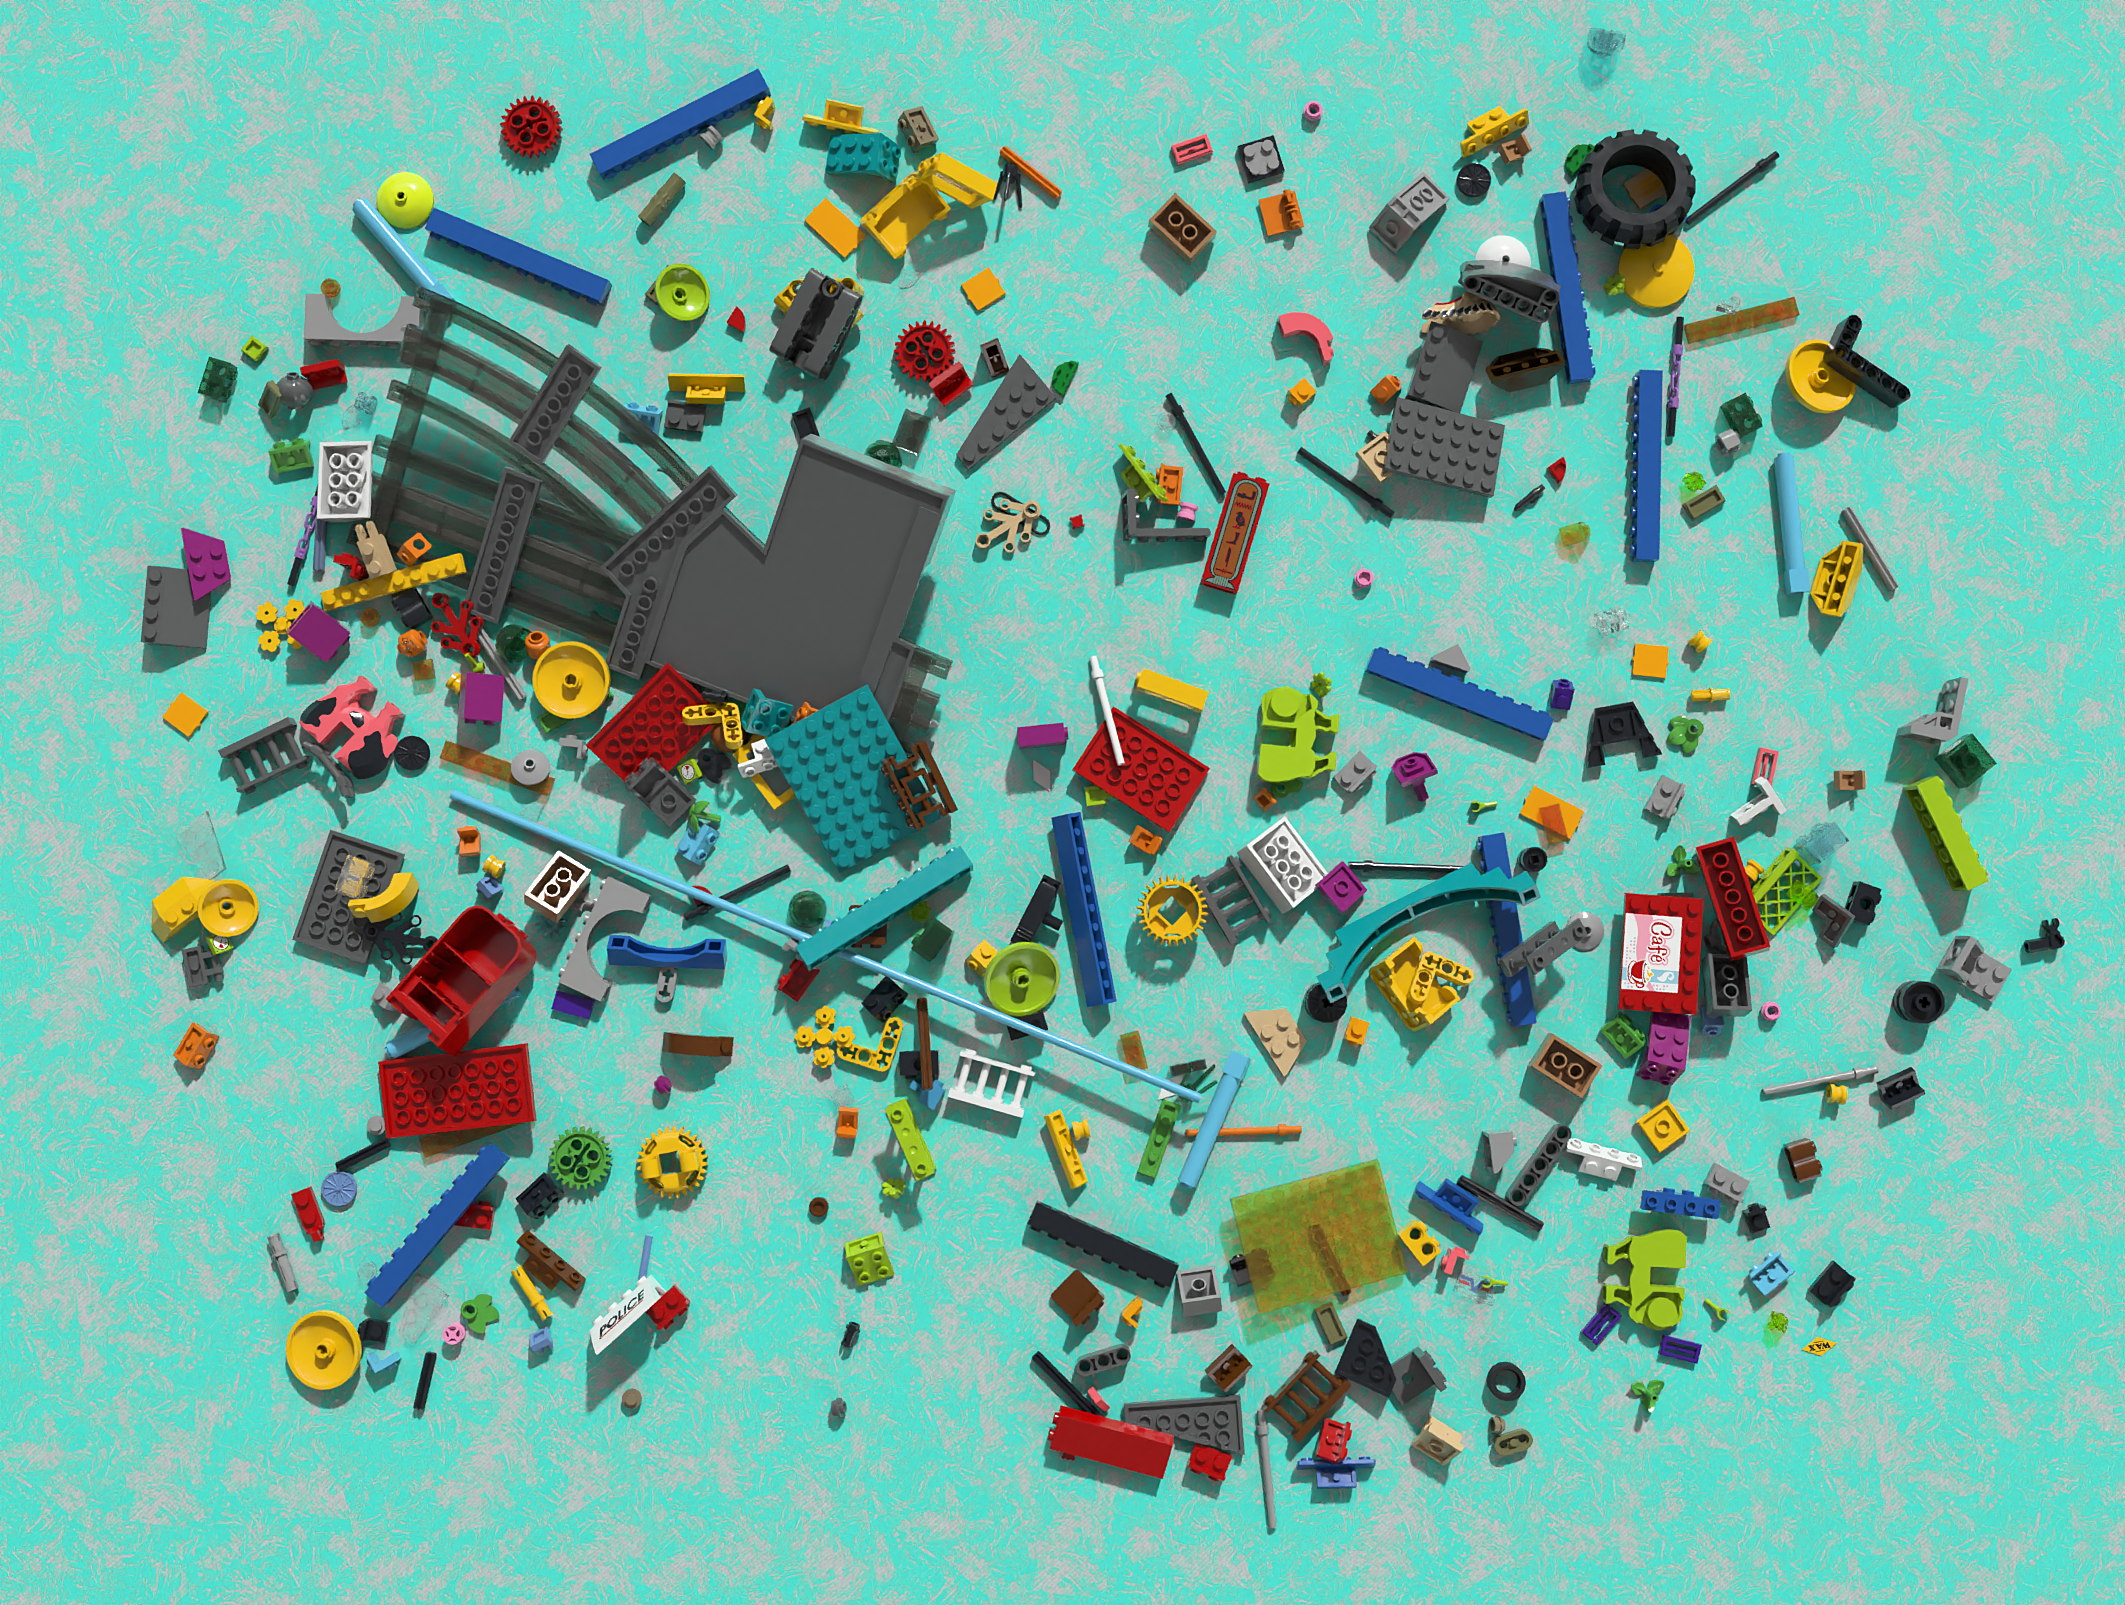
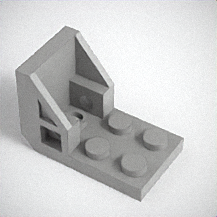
M1423 172L1386 204L1369 226V229L1396 254L1422 227L1426 220L1449 201L1450 197Z
M1959 677L1946 681L1942 687L1943 699L1938 706V712H1934L1931 715L1925 714L1897 729L1896 736L1931 744L1946 742L1957 736L1968 678Z
M1955 936L1939 963L1937 970L1985 1000L1994 1002L2012 969L1985 954V949L1972 936Z

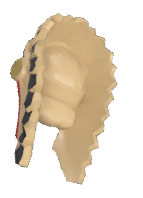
M1465 291L1461 297L1453 301L1436 303L1434 306L1426 309L1422 313V319L1428 321L1422 325L1421 332L1426 334L1429 323L1433 321L1474 336L1477 333H1483L1484 330L1489 331L1492 326H1496L1501 317L1492 302Z

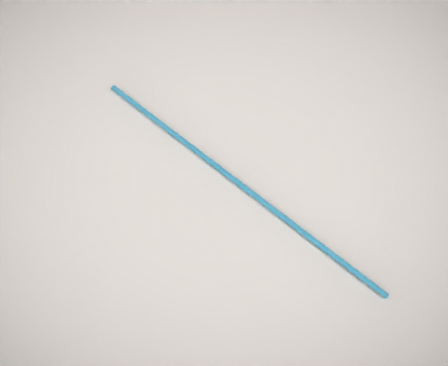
M452 790L449 798L798 941L812 937V935L458 791ZM845 949L835 955L1196 1103H1199L1202 1094L849 950Z

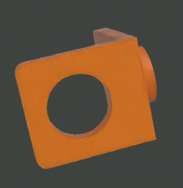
M417 533L401 546L397 555L408 567H411L421 555L431 549L432 545L421 533ZM420 540L423 542L424 548L421 550L416 549L413 542Z

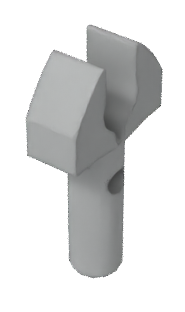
M582 891L579 895L585 902L581 904L573 902V906L577 910L583 911L585 907L593 908L591 907L593 900L589 898L588 892Z

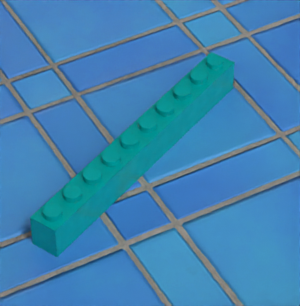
M962 847L951 848L946 852L945 856L933 859L927 867L918 868L909 878L904 877L900 879L897 885L884 889L880 893L881 895L876 898H869L864 902L863 906L851 909L845 917L833 920L827 928H820L814 933V936L799 941L795 948L808 971L973 871V863Z

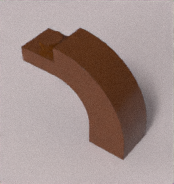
M664 1032L662 1051L698 1056H732L734 1037Z

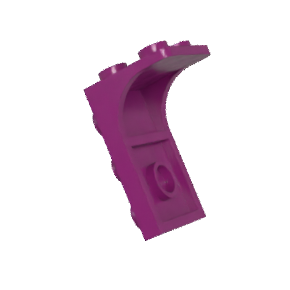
M1651 1011L1647 1048L1643 1061L1636 1070V1076L1641 1077L1643 1080L1659 1082L1665 1086L1675 1083L1686 1069L1691 1016Z

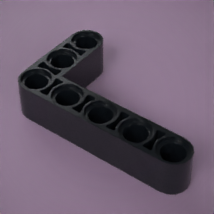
M1850 315L1837 325L1823 355L1825 364L1888 407H1898L1910 398V390L1852 350L1862 328V321L1857 315Z

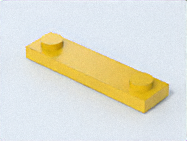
M1061 1109L1044 1116L1071 1189L1087 1183L1088 1179Z

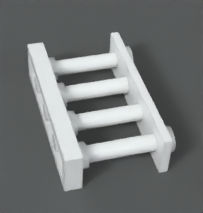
M965 1049V1052L961 1051L960 1056L965 1057L958 1084L954 1089L950 1088L948 1097L1022 1118L1025 1109L1021 1108L1022 1104L1020 1103L1028 1075H1035L1032 1067L1021 1064V1067L978 1056L976 1055L977 1051ZM974 1059L984 1063L976 1091L971 1094L965 1092V1084L972 1060ZM992 1064L1002 1067L995 1095L992 1096V1099L984 1097L985 1094L983 1092ZM1009 1071L1020 1072L1013 1102L1010 1104L1003 1103L1002 1095Z

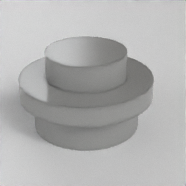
M378 1115L371 1117L367 1122L368 1131L373 1135L384 1133L386 1130L384 1118Z

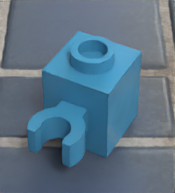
M935 1078L933 1079L932 1090L924 1091L922 1084L915 1080L909 1086L911 1089L921 1093L917 1101L932 1110L935 1109L946 1090L943 1087L944 1083Z

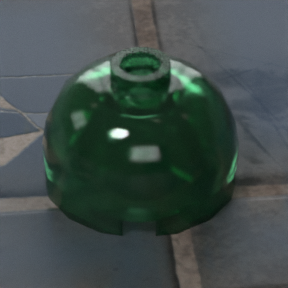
M877 440L865 450L864 455L898 468L902 466V457L899 449L889 441Z
M510 624L505 626L496 635L495 648L497 653L509 663L521 662L527 656L525 638L532 632L521 625Z
M800 891L789 902V917L799 927L807 929L816 927L823 922L826 916V901L815 891Z

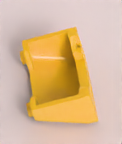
M918 172L908 175L859 220L861 225L893 259L903 257L906 254V245L933 220L942 221L948 216L947 212L951 209L936 189L917 179Z
M1416 937L1409 939L1369 969L1371 979L1403 1023L1412 1031H1417L1431 1025L1460 1000L1453 987H1441L1436 979L1433 978L1426 999L1421 1004L1410 1002L1408 992L1420 960L1419 956L1423 953V946ZM1419 974L1420 981L1428 982L1425 974ZM1421 987L1415 992L1417 998L1420 997Z

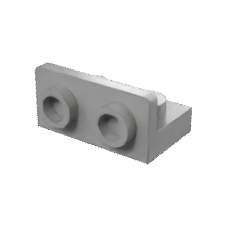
M1359 751L1333 779L1348 794L1352 792L1356 794L1364 786L1362 782L1366 778L1370 780L1377 773L1375 769L1378 766L1373 764Z
M1661 775L1643 809L1663 820L1669 817L1672 818L1677 810L1675 806L1678 800L1681 801L1686 793L1684 790L1686 785L1683 783L1679 784L1665 775Z
M1713 1163L1703 1183L1708 1185L1707 1189L1717 1195L1721 1192L1726 1195L1724 1199L1735 1204L1736 1201L1743 1203L1744 1200L1741 1198L1750 1181L1717 1163Z

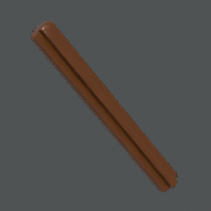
M918 998L917 1013L922 1088L924 1091L933 1089L928 1004L926 998Z

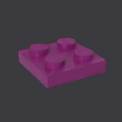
M1344 861L1340 862L1315 884L1339 915L1367 891Z

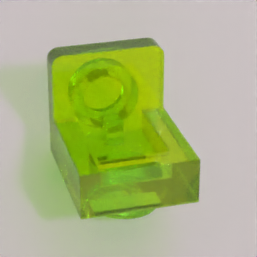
M1796 880L1786 893L1789 898L1807 912L1816 905L1819 895L1812 888L1799 880Z

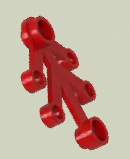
M435 593L432 596V604L436 608H442L452 626L444 625L441 621H434L431 624V630L436 633L444 632L459 636L462 643L455 642L451 637H444L441 640V646L445 649L461 650L464 656L468 653L472 658H476L481 650L477 642L478 631L483 626L484 621L481 617H472L470 620L471 631L468 637L466 633L469 611L473 610L474 604L471 601H462L460 604V619L458 620L449 605L448 595L445 593ZM442 597L444 598L443 604L440 601ZM465 602L469 604L467 610L463 608ZM476 619L479 621L477 626L475 625ZM437 623L439 624V630L436 629ZM446 640L449 641V645H448V646H446V644H445Z

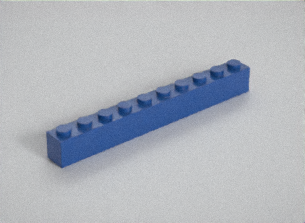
M758 68L589 155L602 179H611L622 170L627 171L634 164L645 162L656 153L665 152L671 145H678L685 138L698 135L701 130L710 125L714 127L719 121L732 118L736 112L749 109L752 104L765 100L767 96H770V90Z
M1566 191L1543 194L1539 202L1550 275L1553 277L1554 282L1561 286L1559 291L1560 298L1555 308L1562 354L1566 362L1564 366L1567 385L1590 382L1594 378L1596 370L1595 365L1591 361L1593 349L1588 342L1590 330L1589 327H1586L1585 322L1587 311L1586 308H1583L1582 302L1584 301V291L1580 289L1582 277L1581 272L1577 269L1579 257L1574 249L1576 237L1575 234H1572L1571 229L1573 227V218L1569 216L1570 199L1566 196Z
M433 208L425 226L429 236L435 240L440 241V239H443L452 247H463L464 251L471 255L477 253L482 255L481 258L492 263L493 260L499 262V265L509 270L510 267L516 269V272L524 277L530 275L541 284L545 282L552 284V288L558 291L564 289L569 292V295L578 299L581 296L586 299V302L597 306V304L604 305L612 287L610 281L436 208Z
M1639 370L1632 378V386L1635 387V394L1632 396L1634 413L1631 418V423L1634 425V432L1631 434V443H1634V451L1631 452L1633 469L1630 474V479L1633 481V488L1630 491L1633 507L1630 508L1632 526L1629 530V536L1632 538L1629 556H1632V562H1656L1659 560L1663 370Z
M1382 647L1372 650L1365 668L1367 673L1540 741L1546 740L1554 718L1549 717L1550 714L1542 710H1539V712L1534 711L1532 706L1521 703V705L1516 704L1514 699L1503 696V698L1498 697L1496 692L1485 689L1483 691L1478 689V685L1471 682L1465 684L1460 682L1461 679L1453 675L1445 676L1442 674L1443 671L1432 668V670L1427 669L1425 664L1414 661L1412 663L1407 661V657L1400 654L1394 656L1389 654V650Z
M1081 812L1052 817L1087 1007L1117 1002Z
M1505 833L1479 836L1476 846L1478 852H1481L1482 859L1479 860L1481 871H1484L1485 874L1499 867L1508 880L1511 879L1512 874ZM1488 900L1486 905L1491 910L1489 923L1490 927L1494 928L1495 934L1492 936L1494 947H1497L1498 952L1495 958L1497 966H1500L1501 969L1499 982L1504 987L1502 1000L1507 1005L1508 1011L1505 1012L1506 1022L1510 1023L1512 1027L1535 1024L1537 1022L1527 966L1512 977H1506L1498 962L1499 959L1523 942L1517 904L1509 901Z
M495 1144L484 1145L477 1152L478 1158L475 1161L471 1160L464 1169L467 1171L463 1175L457 1176L452 1182L454 1184L452 1189H447L440 1197L442 1199L438 1205L434 1204L428 1211L430 1215L426 1219L423 1218L416 1225L417 1230L415 1233L411 1232L404 1239L405 1245L402 1248L398 1247L391 1255L393 1259L389 1263L386 1262L379 1269L381 1272L379 1276H374L367 1283L368 1289L364 1293L381 1308L393 1299L467 1211L469 1206L473 1204L510 1160V1157Z

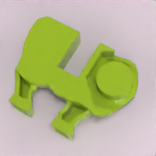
M1288 686L1274 688L1265 693L1261 700L1262 715L1260 729L1290 732L1289 747L1260 744L1258 747L1256 776L1264 782L1280 783L1297 778L1311 779L1323 771L1333 773L1336 769L1337 752H1331L1324 757H1319L1314 754L1311 748L1316 738V731L1329 732L1331 735L1338 733L1340 714L1330 717L1317 710L1318 700L1312 694H1302Z
M1662 1229L1641 1236L1628 1235L1614 1245L1604 1244L1603 1260L1605 1263L1613 1264L1618 1259L1624 1258L1630 1261L1631 1268L1629 1271V1284L1627 1286L1610 1285L1603 1282L1602 1301L1606 1304L1614 1301L1621 1302L1629 1307V1316L1633 1321L1654 1330H1663L1676 1325L1682 1320L1683 1316L1682 1301L1684 1302L1685 1288L1680 1285L1650 1284L1651 1267L1686 1268L1687 1237L1679 1230Z

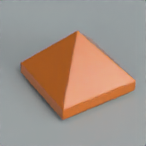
M1265 787L1253 796V799L1264 812L1277 802Z

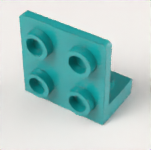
M753 688L740 723L746 732L770 737L786 728L794 706L765 698L761 690Z

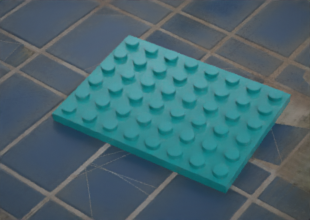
M868 684L765 739L768 748L839 873L917 832L913 828L910 829L905 821L907 816L904 811L900 810L897 804L899 799L896 793L893 794L889 788L888 776L885 777L880 769L882 766L880 761L893 756L896 762L899 763L908 757ZM904 767L893 770L900 787L902 786L899 779L907 776ZM919 777L906 782L913 798L926 791ZM927 797L930 804L933 805L931 798ZM920 801L914 805L909 803L917 822L918 819L915 814L924 810ZM937 810L923 817L927 826L941 819Z

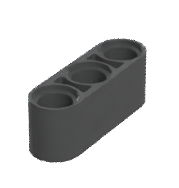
M1118 1344L1082 1355L1076 1361V1370L1081 1376H1089L1125 1365L1131 1358L1130 1349L1125 1344ZM1120 1350L1127 1352V1356L1123 1359L1118 1358L1116 1355ZM1106 1356L1109 1360L1106 1364H1100L1098 1358ZM1081 1362H1088L1090 1364L1089 1369L1082 1370L1079 1367Z

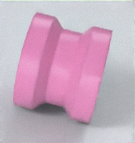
M1180 502L1181 510L1177 514V518L1188 522H1195V513L1198 511L1199 506L1188 502Z
M457 1322L452 1323L443 1331L444 1341L451 1345L457 1344L466 1335L465 1327Z

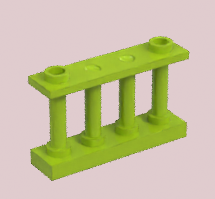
M906 1097L888 1105L885 1111L916 1181L935 1173L934 1170L937 1167Z

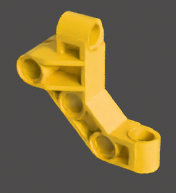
M852 278L834 279L850 289L853 287L852 290L863 297L864 288ZM804 279L793 280L775 297L774 304L785 315L796 296L797 286L801 285ZM835 284L830 288L831 294H834L837 290ZM858 310L852 328L864 316L860 310Z

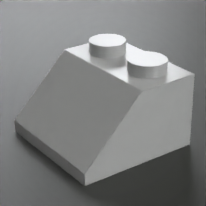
M1507 1129L1482 1131L1486 1169L1492 1173H1498L1515 1152L1514 1146H1517L1516 1135H1513V1132Z
M1215 1266L1177 1271L1184 1317L1222 1311Z

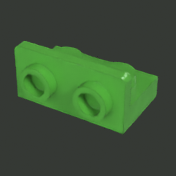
M299 438L292 440V443L289 444L284 442L273 444V447L268 452L275 473L313 466L314 462L309 449L310 440Z
M1621 1011L1600 1029L1625 1059L1644 1046V1033L1640 1029H1636L1632 1025L1629 1016L1623 1015Z

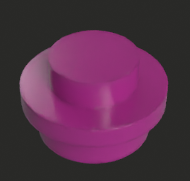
M661 1075L654 1081V1086L658 1093L668 1094L671 1092L672 1084L669 1078Z

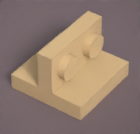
M1386 431L1355 453L1378 484L1386 481L1393 474L1383 470L1389 437Z
M1429 1415L1425 1419L1420 1434L1413 1439L1411 1446L1445 1466L1462 1452L1464 1445L1460 1441L1463 1435Z

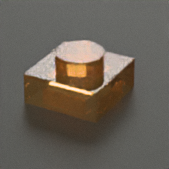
M433 659L412 662L415 681L436 678Z

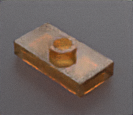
M1559 803L1539 808L1548 845L1568 841Z
M1139 1030L1121 1034L1120 1038L1127 1064L1141 1070L1148 1068Z

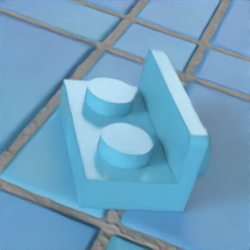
M628 402L621 408L620 430L658 436L660 416L663 414V410L658 409L654 405L644 407L639 406V403Z

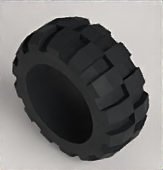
M1634 129L1617 132L1615 138L1611 136L1604 138L1595 145L1592 152L1587 154L1576 179L1574 187L1576 195L1574 200L1577 212L1584 216L1583 224L1592 234L1595 231L1599 232L1602 235L1601 241L1612 246L1615 241L1624 243V249H1639L1641 244L1651 247L1663 242L1667 235H1673L1683 224L1693 204L1692 199L1696 193V178L1694 175H1691L1693 166L1686 154L1680 156L1677 152L1680 146L1670 138L1664 141L1656 137L1658 132L1644 129L1642 134H1635ZM1624 165L1644 167L1653 172L1663 183L1666 190L1667 203L1660 209L1647 214L1625 212L1613 205L1607 198L1602 185V177L1612 169Z

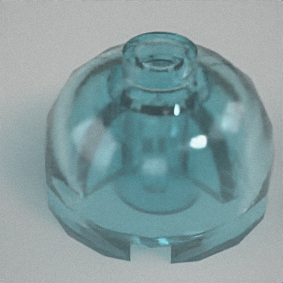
M1589 28L1587 35L1588 49L1592 53L1597 54V59L1608 60V56H1615L1623 49L1626 34L1613 30L1606 31L1605 29Z

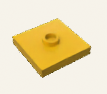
M1665 1099L1635 1121L1658 1153H1661L1690 1132V1129L1668 1099Z

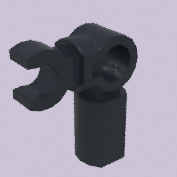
M2058 918L2052 919V926L2049 925L2048 920L2042 921V927L2047 931L2046 937L2024 941L2027 953L2059 949L2064 946L2065 940L2061 936L2060 931H2058Z

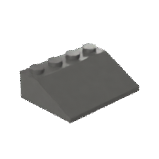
M1431 321L1427 327L1405 398L1460 413L1483 341L1452 327Z
M147 566L141 642L149 645L207 649L212 592L194 602L188 569Z

